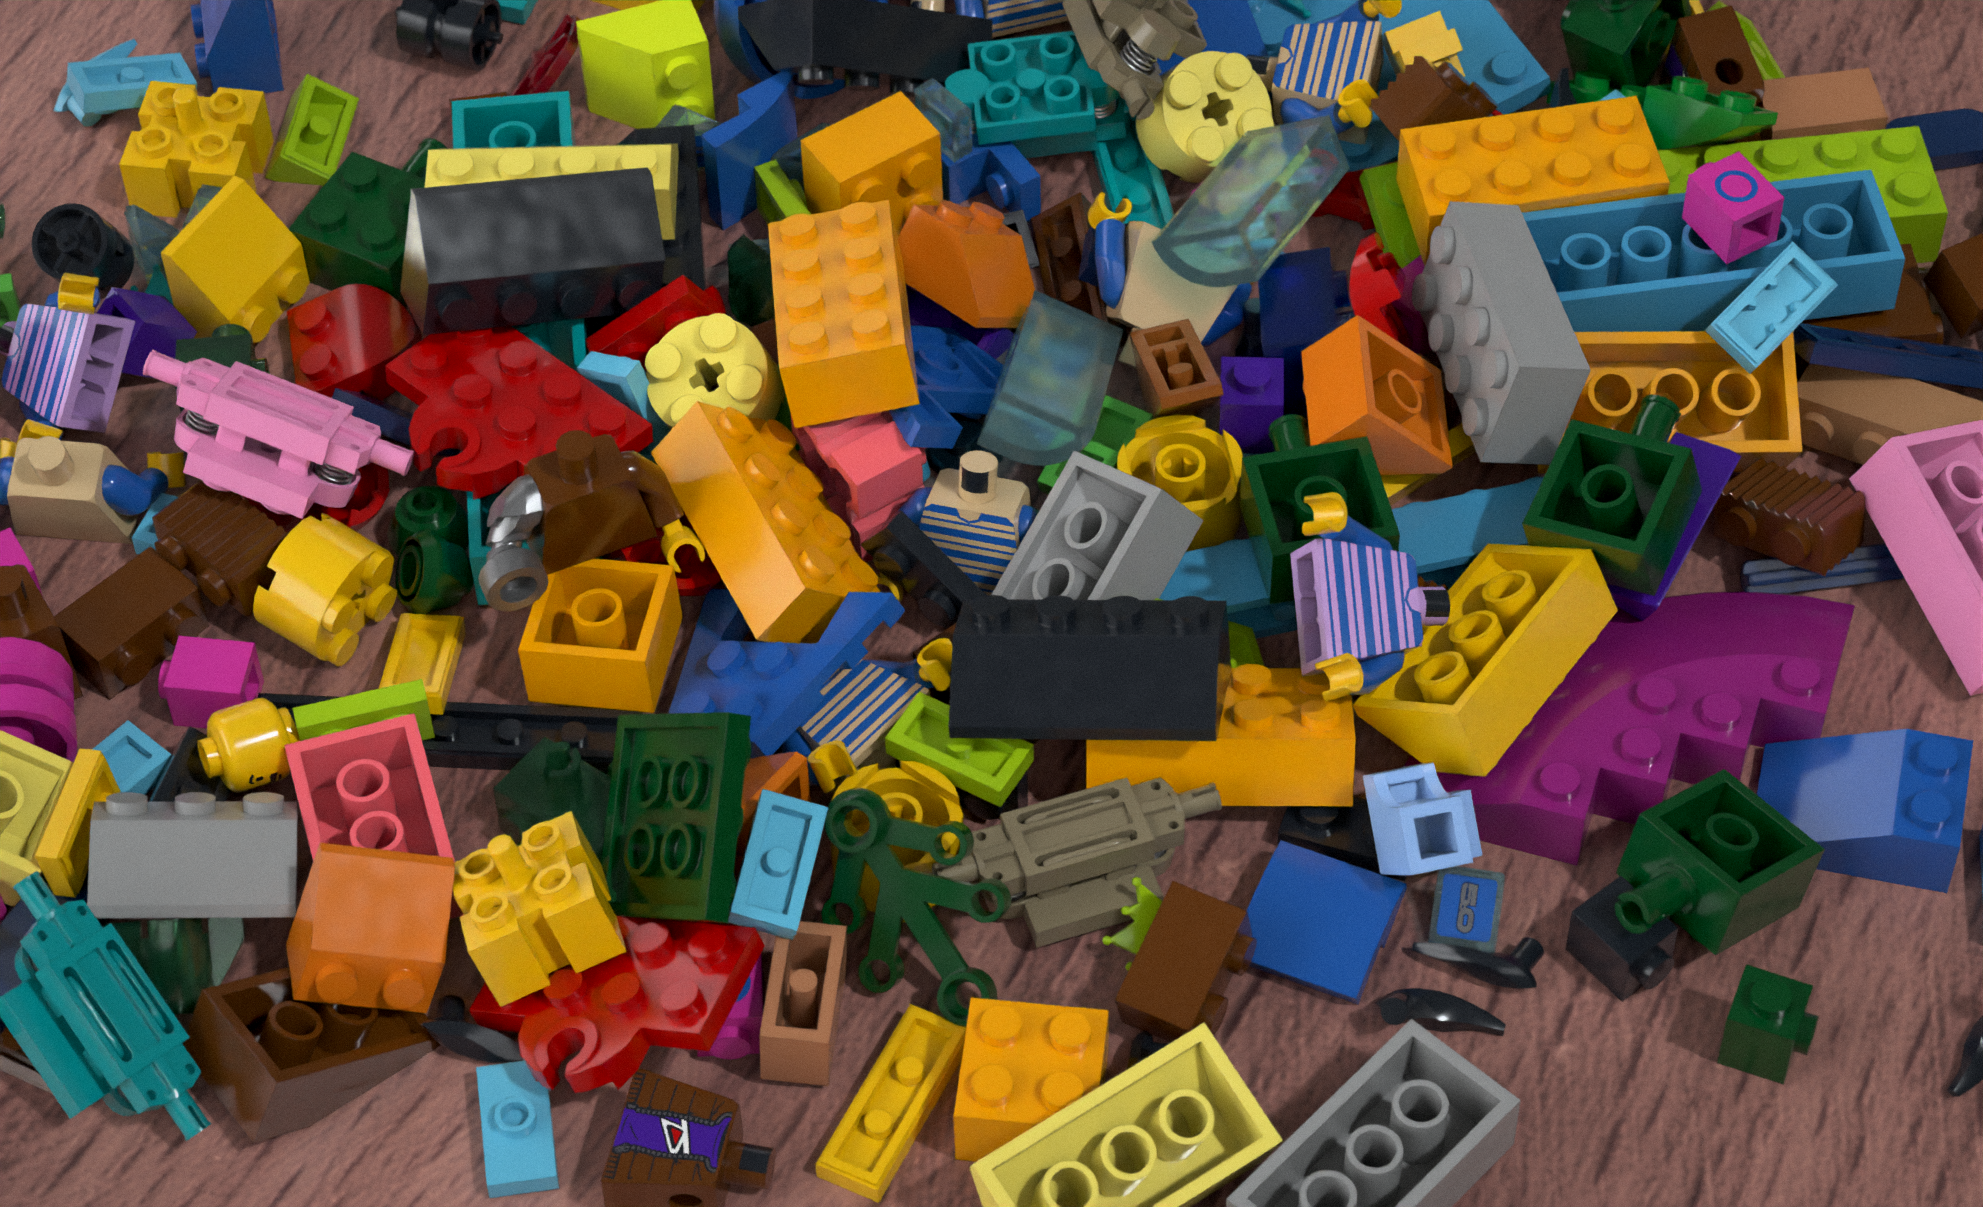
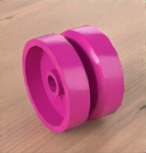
M1 637L0 730L74 762L77 756V732L74 714L72 668L59 652L40 642L16 637Z

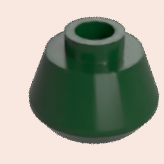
M421 486L408 491L397 502L387 529L388 542L396 556L399 555L405 540L421 529L433 530L459 544L464 550L468 547V512L447 490L436 486Z
M421 529L405 540L397 558L395 586L400 602L412 614H429L455 606L460 602L463 595L469 594L474 580L470 558H467L462 546L430 529Z

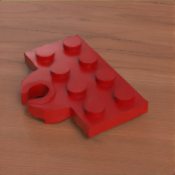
M511 326L430 334L385 365L387 384L419 406L414 411L409 426L410 449L414 451L413 460L415 466L421 472L431 467L433 457L439 451L449 448L462 450L461 453L455 456L443 458L436 466L437 485L448 489L473 492V500L497 493L516 478L524 476V466L533 458L556 451L557 440L568 431H585L593 438L602 434L612 435L620 452L634 450L638 453L653 442L652 424Z
M616 916L626 952L577 974L571 964L548 974L551 985L500 1007L485 982L471 1005L469 1012L479 1026L493 1030L519 1032L520 1055L536 1082L539 1081L543 1087L553 1091L560 1082L559 1068L563 1060L570 1054L580 1051L576 1057L567 1063L564 1075L575 1093L587 1092L611 1082L619 1090L638 1071L650 1045L710 1051L765 947L756 928Z

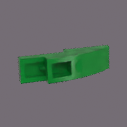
M1577 71L1575 79L1569 80L1570 90L1577 104L1599 101L1614 90H1618L1626 97L1637 96L1657 150L1709 146L1732 142L1754 135L1775 125L1778 112L1755 106L1757 97L1751 94L1723 90L1720 95L1707 91L1708 82L1692 77L1674 76L1672 85L1647 86V88L1623 85L1621 89L1609 86L1610 77L1594 72ZM1556 80L1550 81L1551 93H1549L1547 96L1546 104H1550V99Z

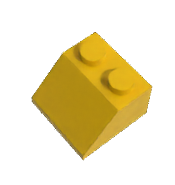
M235 175L161 252L173 305L197 331L193 340L237 361L255 343L262 341L266 337L271 325L291 304L298 302L302 298L307 286L310 284L302 243L247 182Z

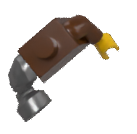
M573 430L560 436L556 443V451L531 459L524 466V476L516 478L491 505L487 519V526L490 527L485 544L491 547V551L486 554L487 563L481 569L478 579L486 600L492 608L504 612L516 611L529 606L542 596L549 583L548 574L656 537L655 528L662 527L665 533L661 541L662 552L669 565H673L674 570L678 573L681 570L674 558V553L678 547L684 544L693 545L701 562L705 559V551L695 532L687 526H682L679 518L684 513L665 472L660 466L634 450L620 452L612 435L602 434L593 438L585 431ZM526 542L529 549L522 548V543Z

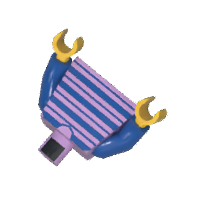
M64 273L60 281L59 290L48 295L44 306L25 304L20 308L17 322L9 321L0 328V354L7 356L1 378L2 385L5 390L19 399V407L27 420L21 429L18 441L23 438L39 439L44 436H52L61 440L66 427L101 433L106 431L135 321L94 313L101 300L100 292L96 287L99 278Z
M1336 492L1304 496V503L1310 505L1313 510L1314 521L1304 522L1302 524V533L1305 536L1319 535L1323 539H1315L1290 553L1302 676L1326 673L1330 682V690L1322 693L1324 701H1330L1345 695H1367L1402 669L1405 654L1422 646V626H1442L1447 623L1450 614L1449 595L1444 587H1418L1416 561L1409 553L1394 551L1389 541L1348 516L1347 507L1341 495Z

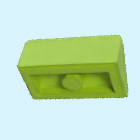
M306 74L290 99L265 178L276 182L324 186L337 170L359 98Z

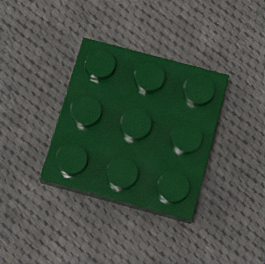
M730 712L618 715L601 860L612 899L608 902L616 916L728 923L729 908L736 891V880L733 873L737 837L741 832L744 820L741 802L745 768L751 756V741L749 738L751 716Z

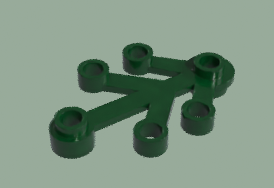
M853 788L838 794L828 805L825 818L827 836L839 850L831 898L826 901L822 908L823 923L847 926V935L864 925L868 910L865 901L859 896V891L867 862L879 880L880 887L868 955L863 958L858 969L861 983L866 989L874 993L886 992L900 983L904 976V963L897 954L904 919L943 980L937 992V1003L941 1013L951 1023L967 1026L970 1003L963 996V984L965 982L975 984L981 992V998L997 1000L996 985L985 971L968 966L928 903L968 912L978 922L991 923L1005 915L1010 908L1011 894L1008 887L1000 880L993 878L984 879L977 884H972L906 868L891 847V845L930 852L932 858L938 863L954 865L967 858L974 847L973 834L965 824L958 821H949L937 827L891 816L886 802L875 792L864 788ZM854 810H860L868 816L870 826L867 833L860 832L853 826L852 814ZM944 832H951L958 837L960 850L957 855L950 854L943 848L942 835ZM982 889L989 890L996 896L998 906L995 912L986 911L980 905L979 893ZM838 902L845 903L852 909L853 921L851 925L844 924L837 918L836 906ZM874 960H882L888 965L890 969L888 982L881 981L874 975L872 969Z

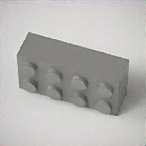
M1450 201L1441 226L1435 227L1432 232L1430 254L1423 273L1418 274L1414 280L1412 287L1413 306L1417 311H1420L1428 331L1430 348L1437 353L1445 373L1447 390L1454 395L1462 415L1463 430L1466 435L1471 437L1480 462L1550 465L1591 369L1519 205Z
M1410 1019L1226 1199V1207H1452L1514 1145L1521 1100L1414 1020Z

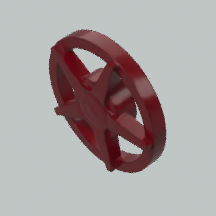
M565 14L542 48L531 53L530 56L533 61L510 96L547 93L579 45L576 21L581 20L576 15L569 16Z

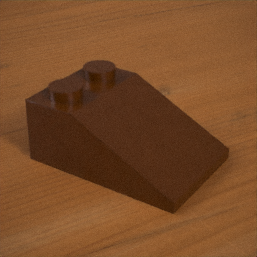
M289 967L202 989L186 1031L190 1038L182 1043L201 1070L200 1075L253 1143L312 1126L440 1046L422 1024L429 1020L424 1013L294 1000Z

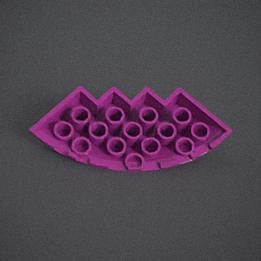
M1704 592L1664 597L1658 609L1644 621L1617 607L1618 611L1600 632L1597 639L1588 647L1568 672L1563 682L1557 686L1533 716L1531 722L1521 731L1486 777L1436 772L1438 779L1446 792L1471 790L1480 841L1577 866L1592 814L1635 825L1640 813L1666 800L1672 779L1695 785L1725 769L1740 781L1750 745L1764 748L1767 743L1821 738L1855 605L1808 596L1778 593ZM1410 755L1403 767L1422 763Z

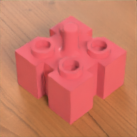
M889 410L800 428L794 427L791 416L792 434L801 447V450L797 451L806 467L814 472L822 482L823 496L833 513L839 516L848 526L851 533L849 540L861 560L868 563L873 560V557L861 544L875 528L891 518L917 489L924 488L922 465L926 464L927 461L924 451L926 448L910 447L905 442Z

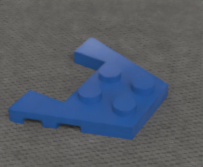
M910 325L920 404L889 410L905 442L910 447L953 449L963 427L948 412L959 413L972 419H980L983 414L1010 415L1047 452H1054L1066 430L1075 433L1081 420L1077 421L1074 427H1070L1052 414L1057 403L1041 391L1018 390L1006 381L1011 372L1010 369L953 328Z
M712 589L705 596L668 714L730 712L751 716L749 731L751 741L750 758L773 755L825 699L819 691L820 687L837 669H853L868 653L862 644L863 641L881 622L891 628L901 618L905 609L893 593L848 592L820 640L815 644L746 642L743 639L750 630V627L729 590Z

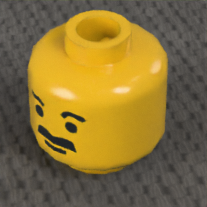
M257 698L214 712L207 722V738L198 740L197 745L207 776L209 778L220 776L223 783L231 791L239 793L286 778L291 770L284 745L299 742L300 740L293 718L287 708L277 709L268 699Z

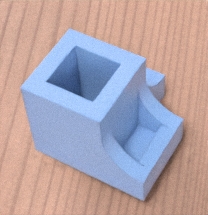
M1422 763L1362 775L1380 875H1416L1473 863L1474 857L1483 856L1471 790L1446 792L1438 779L1434 763Z

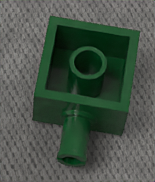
M1570 0L1562 14L1560 27L1573 79H1575L1577 71H1587L1610 77L1609 86L1621 89L1623 85L1646 88L1668 53L1677 20L1692 15L1690 1Z
M432 138L423 139L418 145V149L401 169L353 151L349 154L288 228L302 243L310 283L330 291L350 284L370 285L387 292L405 308L407 307L400 289L411 189L425 188L428 150L447 148L444 144Z
M1651 394L1643 397L1640 403L1641 407L1629 433L1571 419L1522 525L1529 546L1592 549L1607 584L1655 596L1702 493V487L1692 449L1667 443L1675 423L1681 416L1679 407L1665 397Z
M1288 414L1274 420L1268 428V435L1273 443L1275 452L1242 457L1240 509L1270 604L1295 600L1290 553L1315 539H1323L1319 535L1305 536L1302 533V524L1314 521L1313 510L1310 505L1304 503V496L1330 492L1338 493L1345 501L1348 516L1389 541L1394 551H1399L1400 533L1368 437L1310 446L1307 420L1297 414Z
M1723 769L1639 814L1616 871L1634 889L1623 892L1618 896L1620 900L1615 903L1616 916L1621 925L1634 934L1644 933L1653 925L1670 917L1697 942L1705 946L1714 955H1717L1798 909L1825 849L1728 771Z

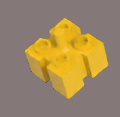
M150 81L138 112L142 130L131 131L119 163L131 213L140 214V212H143L147 215L177 218L181 207L194 208L199 213L234 175L245 180L257 192L253 173L263 174L274 142L264 91L218 87L217 92L212 94L211 97L198 96L196 85Z
M572 811L552 820L535 824L527 831L522 832V845L516 846L513 839L508 835H499L489 842L486 849L474 851L465 858L454 862L453 893L457 904L464 914L459 918L467 950L500 1007L551 985L548 974L571 964L577 974L626 952L617 917L608 902L612 899L602 865Z

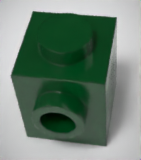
M1746 964L1727 1016L1717 1063L1784 1085L1794 1053L1807 1056L1817 1027L1819 1016L1807 1012L1813 985Z

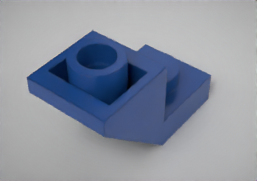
M936 128L941 136L943 200L960 204L988 191L991 199L999 208L1005 207L1010 213L1023 209L1027 223L1031 221L1030 218L1041 213L1040 174L1011 141L979 145L977 134Z

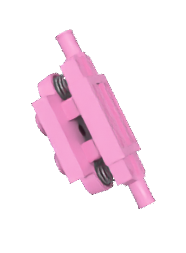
M154 349L149 353L145 362L143 375L151 376L177 387L176 405L183 407L184 410L176 418L174 441L179 448L188 453L183 473L203 480L207 486L215 490L232 491L260 502L266 509L282 515L291 514L302 519L314 502L327 507H345L352 498L362 477L358 471L360 467L369 465L372 462L400 473L402 476H406L414 458L413 450L410 451L380 439V426L352 416L353 406L236 361L231 368L206 358L184 363L161 354Z

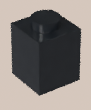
M1620 876L1571 912L1566 950L1623 1002L1641 987L1647 990L1652 989L1668 976L1675 963L1673 953L1678 927L1666 918L1641 934H1634L1626 930L1616 916L1615 903L1620 900L1618 898L1620 894L1633 890L1634 887Z

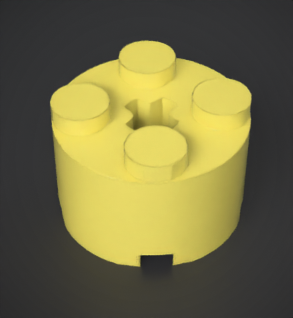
M1217 51L1194 54L1162 73L1160 77L1164 86L1153 100V113L1148 118L1136 119L1137 135L1143 151L1149 160L1162 171L1167 169L1173 174L1182 177L1180 180L1191 183L1203 182L1207 178L1216 177L1234 165H1240L1251 159L1262 148L1265 141L1271 137L1274 130L1271 102L1267 89L1261 78L1252 69L1249 60L1242 54H1227Z
M715 313L709 316L693 318L679 324L669 331L658 344L654 345L646 355V377L649 381L647 388L648 398L655 412L670 429L680 421L697 401L724 409L732 407L743 413L747 418H759L766 421L769 419L775 420L781 401L784 403L785 389L776 362L747 327L726 314ZM718 383L719 387L712 391V387Z

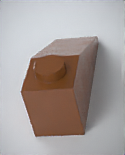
M1189 318L1129 333L1142 399L1148 412L1153 414L1154 419L1168 415L1195 416L1198 410L1213 407L1224 395L1222 383Z

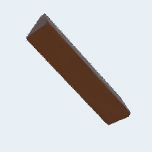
M1081 192L1030 218L1055 347L1060 354L1119 348L1125 346L1128 339L1126 326L1106 317L1107 305L1100 298L1099 287L1078 279L1085 235L1091 228L1087 214L1092 205Z

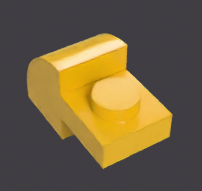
M1440 11L1389 30L1382 35L1383 46L1396 76L1397 73H1405V66L1413 64L1414 56H1423L1436 67L1446 60L1465 77L1457 56L1463 48L1455 28L1447 30Z

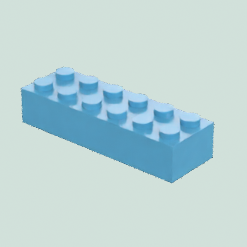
M1872 170L1770 182L1784 196L1777 240L1729 264H1726L1682 219L1686 192L1522 212L1574 332L1705 331L1792 242L1802 249L1838 284L1804 320L1894 309L1905 263L1904 253Z

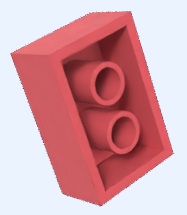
M415 713L284 745L313 861L320 842L450 857L454 860ZM453 890L450 919L464 915L455 900Z

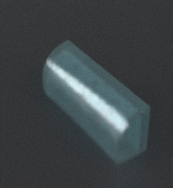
M1327 115L1247 131L1152 240L1154 249L1163 262L1182 278L1207 287H1227L1259 281L1350 169L1330 116Z
M1034 290L1011 339L977 445L1016 462L1035 466L1061 463L1068 460L1073 451L1081 452L1095 434L1123 329Z

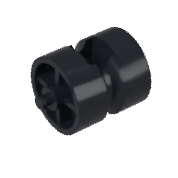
M402 0L401 6H398L395 11V16L398 17L396 27L398 46L402 51L434 59L438 52H441L443 60L447 63L480 71L486 67L494 54L497 44H501L503 41V33H500L501 7L497 0Z
M68 203L56 206L42 216L34 229L31 242L34 259L46 274L59 283L64 273L99 278L96 287L100 292L101 299L106 298L112 287L123 288L132 274L134 252L128 238L102 216L85 205Z

